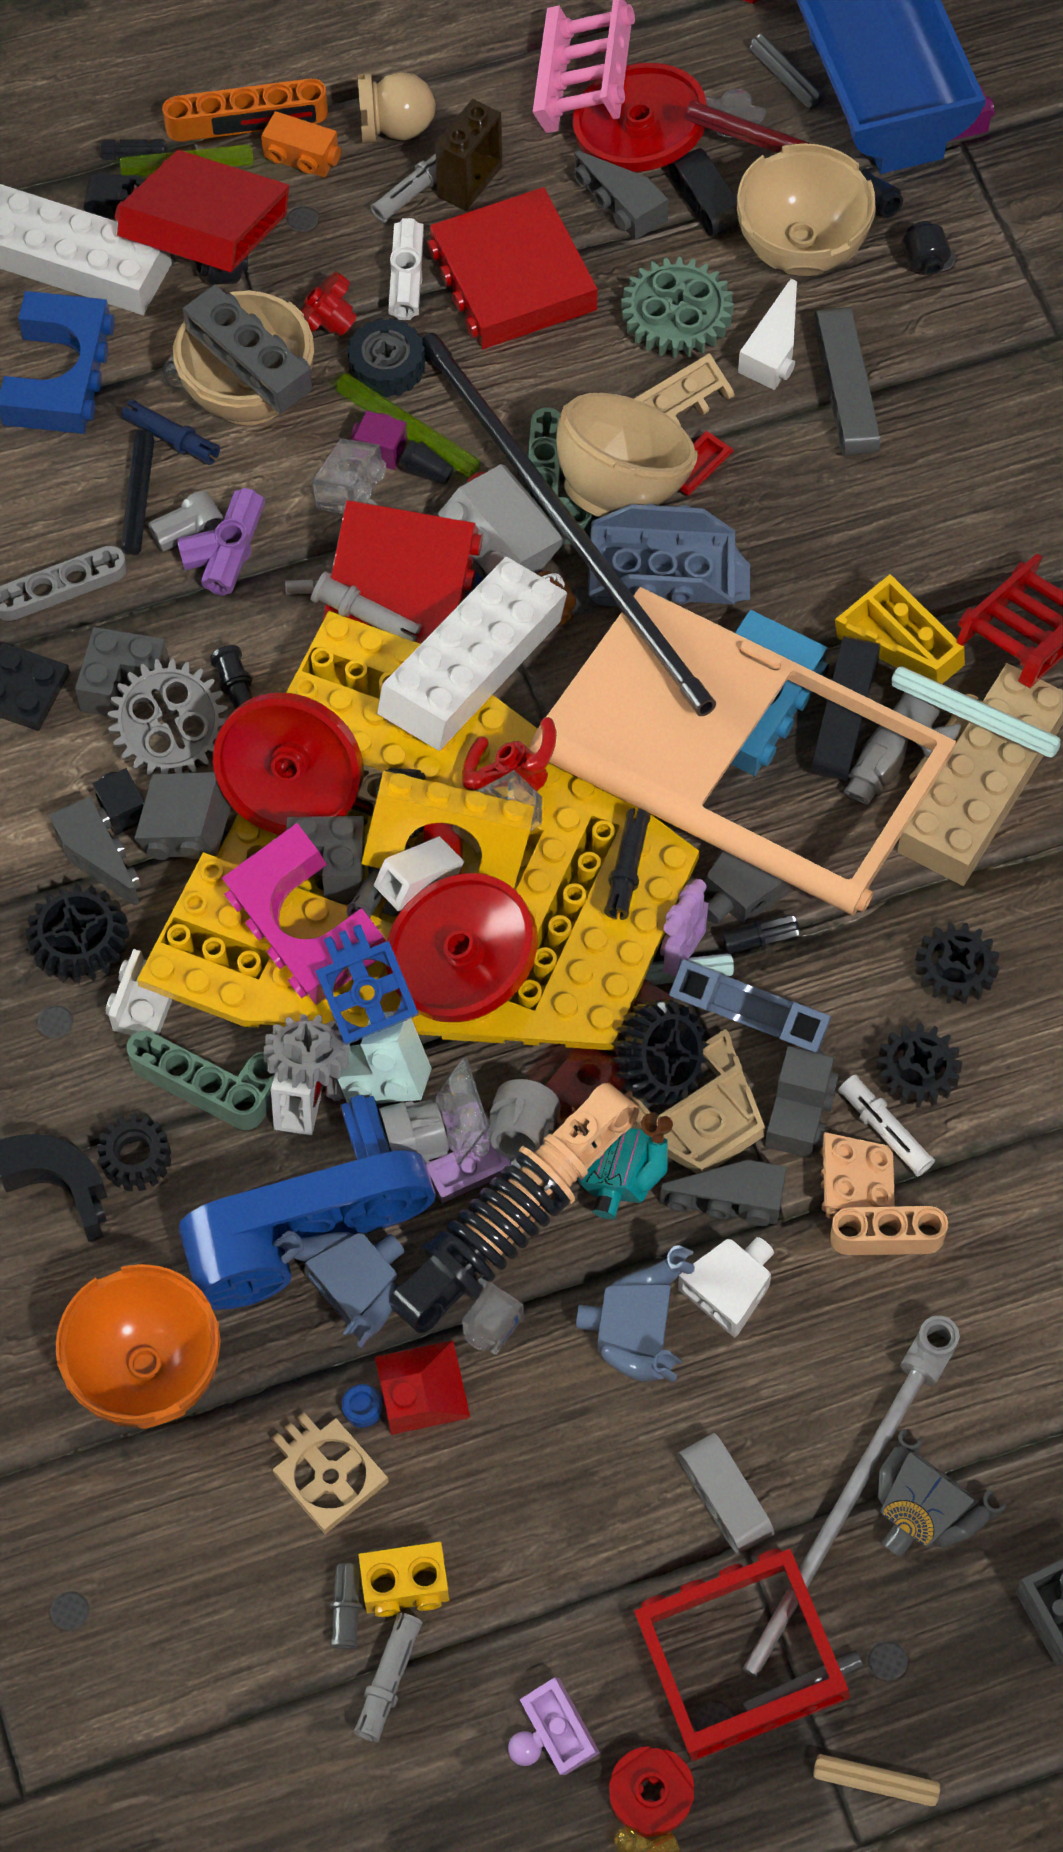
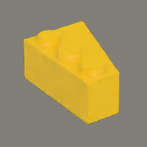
M891 574L835 619L838 639L842 640L843 636H849L880 643V660L896 668L905 667L940 684L946 682L965 666V647L956 643L957 639Z

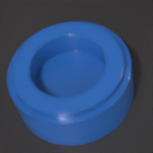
M366 1384L351 1387L342 1398L343 1415L355 1427L365 1428L375 1424L383 1412L382 1398L379 1392L374 1387Z

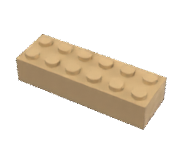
M1006 663L982 703L1053 735H1057L1063 725V690L1041 679L1034 686L1028 688L1018 681L1022 670ZM969 722L957 741L950 759L902 833L897 852L964 886L1044 755Z

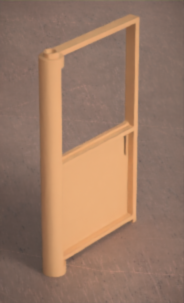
M640 587L634 595L635 599L692 674L702 682L716 701V707L706 716H698L681 694L678 685L622 612L546 716L553 719L557 731L556 746L549 763L852 916L858 910L864 912L874 894L873 891L869 890L870 884L950 759L957 741ZM787 680L933 750L851 879H845L703 807V804ZM541 725L537 729L530 745V750L534 754L540 749L542 743Z

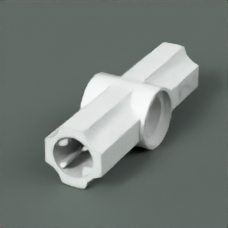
M402 218L400 222L394 223L393 248L390 257L391 279L388 310L389 315L397 317L398 320H411L412 317L419 315L424 226L412 218Z

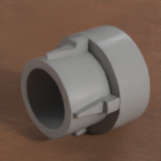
M514 1079L503 1083L497 1089L488 1120L490 1129L487 1139L491 1141L496 1152L513 1160L522 1146L533 1152L539 1150V1147L544 1145L543 1139L555 1131L557 1124L556 1112L561 1107L558 1097L551 1089L536 1081Z
M432 1099L413 1103V1101L401 1102L378 1108L391 1151H413L420 1153L425 1159L426 1164L430 1163L429 1160L448 1155L449 1147L438 1105Z

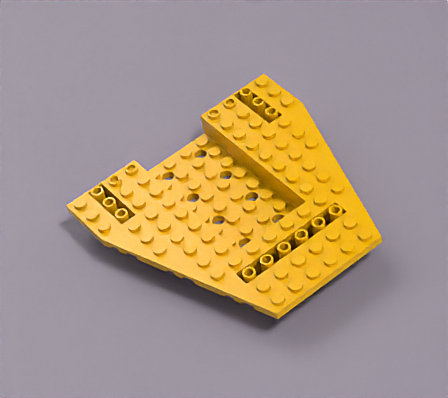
M328 611L286 693L311 698L325 705L338 715L353 733L361 751L363 765L382 772L388 770V768L421 770V773L426 775L425 780L439 782L447 786L467 790L462 784L463 765L468 751L478 737H486L489 745L480 759L477 771L494 763L497 751L506 743L521 741L530 749L532 739L538 728L493 694L440 751L377 714L382 684L421 644ZM548 763L545 768L548 773L545 784L534 793L520 792L512 784H499L475 790L485 795L506 800H516L523 804L534 806L531 829L514 889L526 902L535 919L538 934L536 957L531 971L520 989L506 1003L493 1012L464 1022H440L419 1014V1016L412 1018L418 1035L442 1036V1040L504 1044L505 1040L523 1041V1045L539 1046L540 1043L565 1044L566 1048L613 1050L615 1046L612 1043L616 1042L620 1036L616 1028L624 1026L623 1016L629 1014L666 933L663 928L666 923V915L673 905L679 903V895L687 885L699 859V850L650 814V822L648 823L637 872L639 885L632 894L629 917L620 920L621 911L618 910L617 920L612 919L604 913L611 887L608 882L609 874L615 869L626 820V812L629 809L635 808L634 818H636L640 808L551 763ZM350 809L346 816H363L367 820V824L364 826L366 844L372 817ZM240 814L237 815L217 856L202 853L137 978L139 987L244 1027L259 1028V1025L275 1024L285 1027V1018L290 1017L294 1022L300 1021L301 1014H305L308 1021H313L317 1015L322 1016L323 1024H327L332 1020L335 1021L326 998L317 1005H315L308 994L302 999L288 981L293 976L292 972L287 966H284L282 969L277 967L266 952L272 945L266 937L258 941L245 923L251 918L244 908L237 912L224 895L230 889L222 877L280 835L262 830L248 822ZM464 829V863L462 874L477 873L482 853L481 847L474 836ZM424 830L422 833H419L417 838H408L407 843L411 848L423 842ZM365 865L364 881H365V879H366V878L368 877V875H369L368 866H366V865ZM312 875L292 890L284 900L279 916L281 931L298 939L320 937L349 918L347 915L349 904H340L325 898L324 890L316 886L317 882L323 878L322 875ZM383 896L370 919L387 941L397 916L382 913V909L387 901ZM379 961L366 968L369 977H373L376 980L388 975L386 964ZM353 978L333 992L334 997L350 991L354 983ZM365 985L360 989L359 995L363 1000H371L375 995V990L372 986ZM395 990L384 994L380 1001L383 1012L397 1011L401 997ZM357 1005L341 1012L342 1017L355 1026L366 1027L368 1025L369 1017L365 1008Z

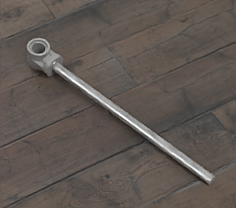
M932 1316L926 1319L900 1366L908 1374V1377L799 1568L807 1588L922 1383L935 1386L949 1360L953 1357L960 1336L959 1329L950 1318ZM931 1334L941 1335L945 1338L947 1346L942 1348L934 1347L929 1343L927 1336ZM791 1584L743 1667V1670L753 1677H758L799 1604Z

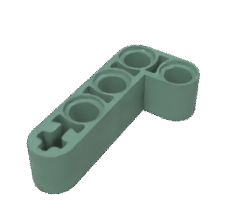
M545 407L536 410L532 415L528 458L559 497L561 467L557 455L556 438L560 412L554 408ZM544 432H550V437H543ZM526 485V491L542 508V510L547 514V516L553 521V519L550 517V515L547 513V511L544 509V507L541 505V503L538 501V499ZM559 497L575 520L581 521L578 522L590 538L592 514L575 504L571 498ZM568 539L563 543V544L571 545V543L568 541Z
M139 1031L133 1034L127 1042V1054L131 1067L139 1077L238 1129L251 1130L256 1128L272 1107L271 1086L275 1073L269 1079L262 1080L257 1078L259 1073L268 1071V1063L264 1062V1052L254 1054L237 1077L150 1031ZM183 1067L188 1069L180 1076L170 1074L176 1068ZM209 1085H218L221 1087L217 1092L214 1093L203 1092V1090ZM243 1102H250L254 1104V1106L247 1111H240L236 1109V1107Z

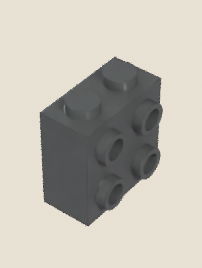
M215 773L152 775L134 838L151 858L166 860L168 857L199 859L203 852L217 856L231 805L221 792Z

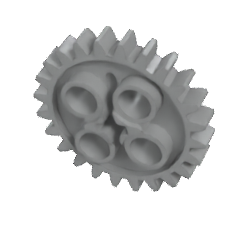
M156 659L153 671H149L144 664H141L140 671L142 676L139 678L129 672L127 677L131 685L127 686L121 683L117 685L123 697H111L110 700L119 709L108 712V718L118 721L117 724L108 728L109 733H120V737L113 742V746L121 747L125 745L126 747L121 758L125 760L134 756L136 758L133 765L134 770L140 768L142 764L147 765L148 777L153 774L155 768L160 769L161 774H168V770H174V773H182V768L187 767L189 772L196 773V761H199L204 766H208L209 761L205 754L206 752L213 754V741H216L219 733L217 729L221 728L226 721L219 718V715L228 710L227 706L216 704L223 696L222 691L214 693L210 691L215 680L212 678L203 683L200 680L203 669L200 668L192 675L189 673V662L186 661L182 669L179 670L176 669L174 659H171L168 668L164 669L160 661ZM173 686H180L186 691L187 698L182 703H172L166 696L167 690ZM152 690L159 692L169 715H177L174 720V727L185 745L183 749L178 748L167 723H159L162 719V711L151 693ZM138 702H147L153 707L154 713L149 719H139L133 714L132 709L134 705ZM189 719H196L201 722L204 730L201 735L190 737L185 734L182 725ZM155 735H163L169 740L170 747L163 753H156L149 746L150 739Z

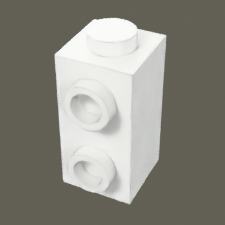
M439 836L386 858L373 886L397 911H400L416 894L427 886L446 877L458 875L464 861Z

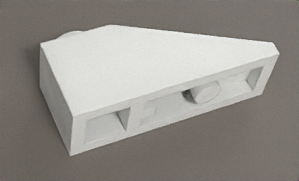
M793 279L789 280L739 353L738 373L773 390L776 389L782 379L787 380L790 377L795 366L792 355L797 281Z

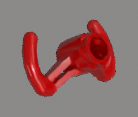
M545 717L541 720L542 743L540 749L535 754L521 741L506 743L497 751L494 763L477 771L480 759L489 745L486 737H478L468 751L462 770L463 787L467 790L475 791L499 784H512L518 791H525L529 794L542 788L548 777L545 768L556 746L557 731L553 719Z

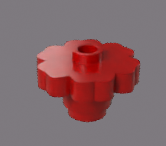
M337 271L329 275L321 286H316L308 294L303 308L300 310L304 314L311 332H314L321 325L331 334L335 332L338 336H342L349 330L357 318V314L352 311L353 306L342 298L349 289L350 281Z

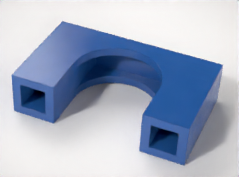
M25 291L18 318L23 340L63 344L74 349L80 356L70 371L57 378L38 380L4 376L0 390V418L2 425L85 434L88 420L92 421L94 418L95 401L93 396L94 392H99L101 388L102 373L99 370L101 363L107 362L108 343L106 340L108 335H113L115 316L109 312L107 299Z

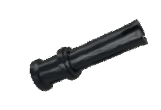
M227 645L215 650L209 659L211 665L218 670L221 678L219 683L221 691L229 695L235 710L241 704L253 698L250 689L252 677L243 667L240 647Z

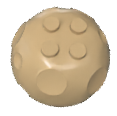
M818 144L782 146V152L766 159L762 155L744 173L737 194L738 221L744 237L757 254V257L774 269L784 270L785 273L797 276L819 275L851 259L866 239L874 220L876 209L873 184L871 180L867 181L859 170V164L841 151Z

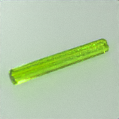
M249 144L185 151L232 167L252 165L254 161L253 149ZM175 152L122 157L120 159L121 174L127 176H148L150 173H154L163 161L167 160Z

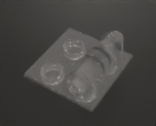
M464 1057L436 1094V1103L447 1130L448 1147L454 1152L457 1165L461 1164L469 1153L473 1152L475 1157L487 1155L490 1152L488 1147L491 1145V1141L487 1139L489 1125L468 1059Z

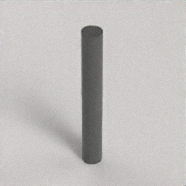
M856 1650L836 1659L842 1675L863 1666ZM824 1665L742 1703L744 1711L747 1712L829 1679Z

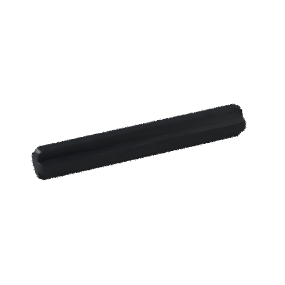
M139 430L134 436L121 540L122 552L126 555H138L142 547L155 441L154 434L149 430Z

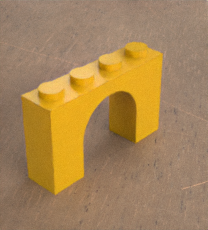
M383 771L361 864L381 869L386 858L405 850L406 842L415 830L431 823H448L465 829L478 841L482 853L477 874L498 878L514 889L531 829L534 806L523 804L516 800H506L485 795L478 791H468L447 786L439 782L421 780L401 773Z

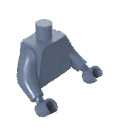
M287 1231L273 1243L274 1247L279 1246L285 1250L286 1253L281 1257L283 1263H288L293 1258L306 1262L304 1274L348 1325L343 1334L345 1336L347 1334H354L359 1338L357 1346L362 1348L370 1337L382 1329L392 1312L389 1303L390 1298L398 1288L396 1285L397 1274L390 1266V1263L404 1253L402 1245L392 1234H389L374 1246L363 1233L354 1235L350 1232H334L300 1238L296 1233Z
M676 1245L669 1251L667 1259L615 1281L611 1286L605 1288L603 1307L579 1304L576 1329L599 1331L598 1352L601 1353L602 1358L611 1367L627 1377L640 1382L655 1381L663 1378L671 1382L676 1381L677 1374L672 1372L671 1369L675 1364H682L683 1360L672 1352L663 1350L670 1301V1284L681 1272L686 1274L694 1272V1264L685 1261L689 1255H693V1250Z

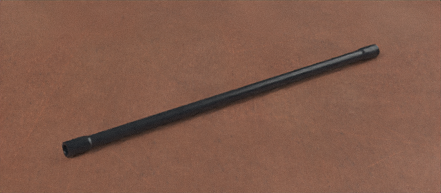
M436 333L425 335L422 340L426 355L441 370L678 685L683 697L698 716H706L711 713L716 707V701L702 682L685 665L453 359L452 353Z

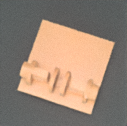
M824 1132L823 1147L820 1149V1154L823 1156L824 1169L821 1170V1177L824 1178L821 1182V1188L824 1189L822 1210L826 1212V1217L833 1219L838 1211L848 1207H895L893 1150L888 1145Z

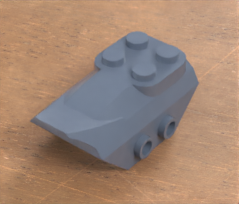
M630 504L591 522V541L633 596L642 587L670 602L680 604L689 602L735 604L738 601L750 600V563L741 555L735 545V530L703 508H692L687 505L671 507L656 506L654 504ZM588 567V596L599 605L618 607Z

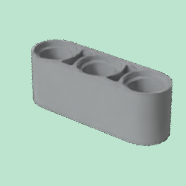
M715 1433L678 1452V1458L685 1473L725 1539L737 1555L775 1534L766 1512L726 1447Z

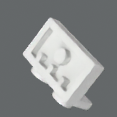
M133 949L130 959L123 961L118 977L121 983L117 993H111L108 999L106 1015L109 1016L113 1031L131 1036L139 1031H150L159 1035L172 999L138 986L137 978L147 961L143 959L142 951Z

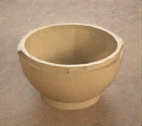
M250 290L229 292L238 300L243 310L248 314H255L271 335H278L285 342L288 350L296 357H303L312 369L314 362L313 335L308 322L304 318V314L291 302L287 303L283 299L263 292ZM184 320L177 332L173 345L174 364L182 385L196 403L208 412L235 424L256 425L276 417L279 414L186 330Z
M587 393L577 396L564 405L560 414L556 446L559 465L565 476L564 489L575 504L600 518L630 504L660 505L684 485L697 462V451L683 428L666 414L641 401L617 394Z

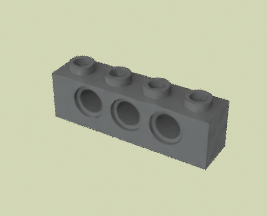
M214 284L183 307L186 330L279 414H282L312 391L310 375L312 370L308 362L303 357H296L290 352L285 342L278 335H271L255 314H248L243 310L238 300L231 293H224Z

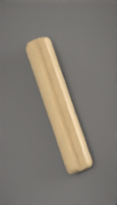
M823 1754L818 1755L816 1758L813 1774L818 1780L928 1806H936L938 1802L940 1783L937 1781Z

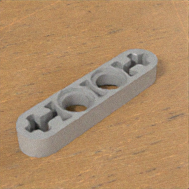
M105 546L1 585L0 619L5 621L17 620L119 581L127 571L124 553L115 546ZM111 560L115 567L109 568L105 565V562ZM91 566H94L95 572L97 571V574L92 576ZM73 571H82L86 574L85 579L79 583L67 581V576ZM44 583L52 586L51 592L47 595L37 596L33 593L34 588L39 584ZM22 592H27L28 601H25ZM10 598L14 605L7 607L4 600Z

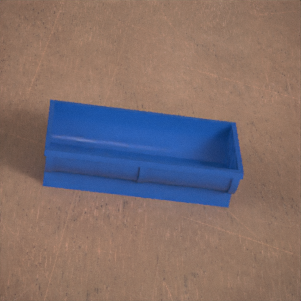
M796 0L809 29L811 43L823 62L848 121L853 142L861 153L874 158L879 173L883 174L944 159L946 142L959 136L975 122L982 108L985 107L986 99L941 0Z

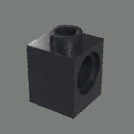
M127 768L118 772L106 773L98 781L92 783L96 800L100 808L104 807L115 836L138 826L145 802Z

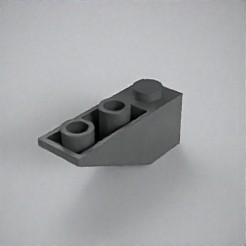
M581 151L575 153V169L573 174L577 183L581 187H586L593 194L598 206L606 209L614 217L619 229L627 231L634 240L668 221L669 199L648 177Z
M88 797L49 814L54 832L68 861L134 906L139 904L136 889L141 888V883L134 868L126 869L122 861L127 856L118 837L112 839L107 830L112 828V825L104 807L97 809L92 798Z
M745 1160L663 1183L660 1204L667 1205L668 1208L677 1212L697 1210L706 1212L708 1216L716 1219L736 1217L745 1219L746 1222L755 1226L777 1225L787 1167Z

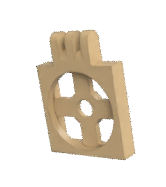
M302 1412L296 1418L305 1429L304 1432L300 1433L291 1422L284 1427L293 1441L288 1444L279 1433L271 1437L274 1444L286 1457L284 1461L272 1470L276 1478L326 1535L389 1483L384 1472L337 1418L322 1430H319L310 1418ZM335 1441L344 1443L349 1448V1451L337 1461H328L318 1448L325 1442ZM305 1459L315 1471V1479L302 1490H299L295 1483V1471L297 1465ZM362 1463L366 1468V1479L362 1490L357 1494L347 1483V1475ZM329 1469L336 1470L339 1474L338 1480L333 1484H328L323 1480V1474ZM326 1493L335 1494L344 1506L321 1508L312 1503Z

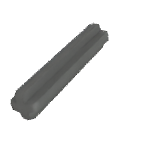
M759 34L751 40L750 50L807 108L812 109L821 102V92L764 34Z

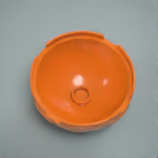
M137 1264L123 1266L120 1271L98 1280L94 1278L88 1282L67 1305L60 1320L56 1336L57 1366L67 1389L85 1409L99 1419L118 1426L147 1429L184 1416L186 1411L195 1405L209 1388L218 1367L221 1343L219 1324L204 1293L185 1276L171 1269L155 1265Z

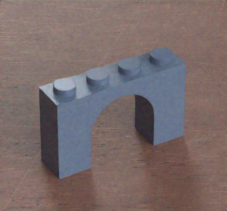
M685 959L682 960L669 994L671 997L737 1021L815 1053H819L832 1019L830 1015L758 989Z

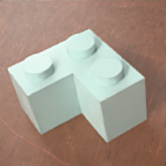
M396 1011L384 1012L386 1018L396 1013ZM412 1018L363 1038L360 1045L350 1046L348 1068L341 1069V1077L337 1079L347 1103L351 1102L350 1098L358 1095H364V1098L374 1096L376 1104L422 1099L432 1068Z

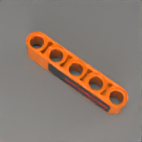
M302 79L174 96L165 101L162 111L167 136L174 141L183 142L264 131L275 111L313 124L321 123L328 115V104L324 83L317 79Z

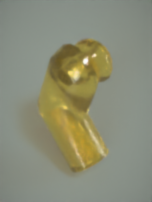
M625 1827L620 1829L614 1838L618 1852H680L679 1845L672 1832L650 1841L637 1834L632 1828Z

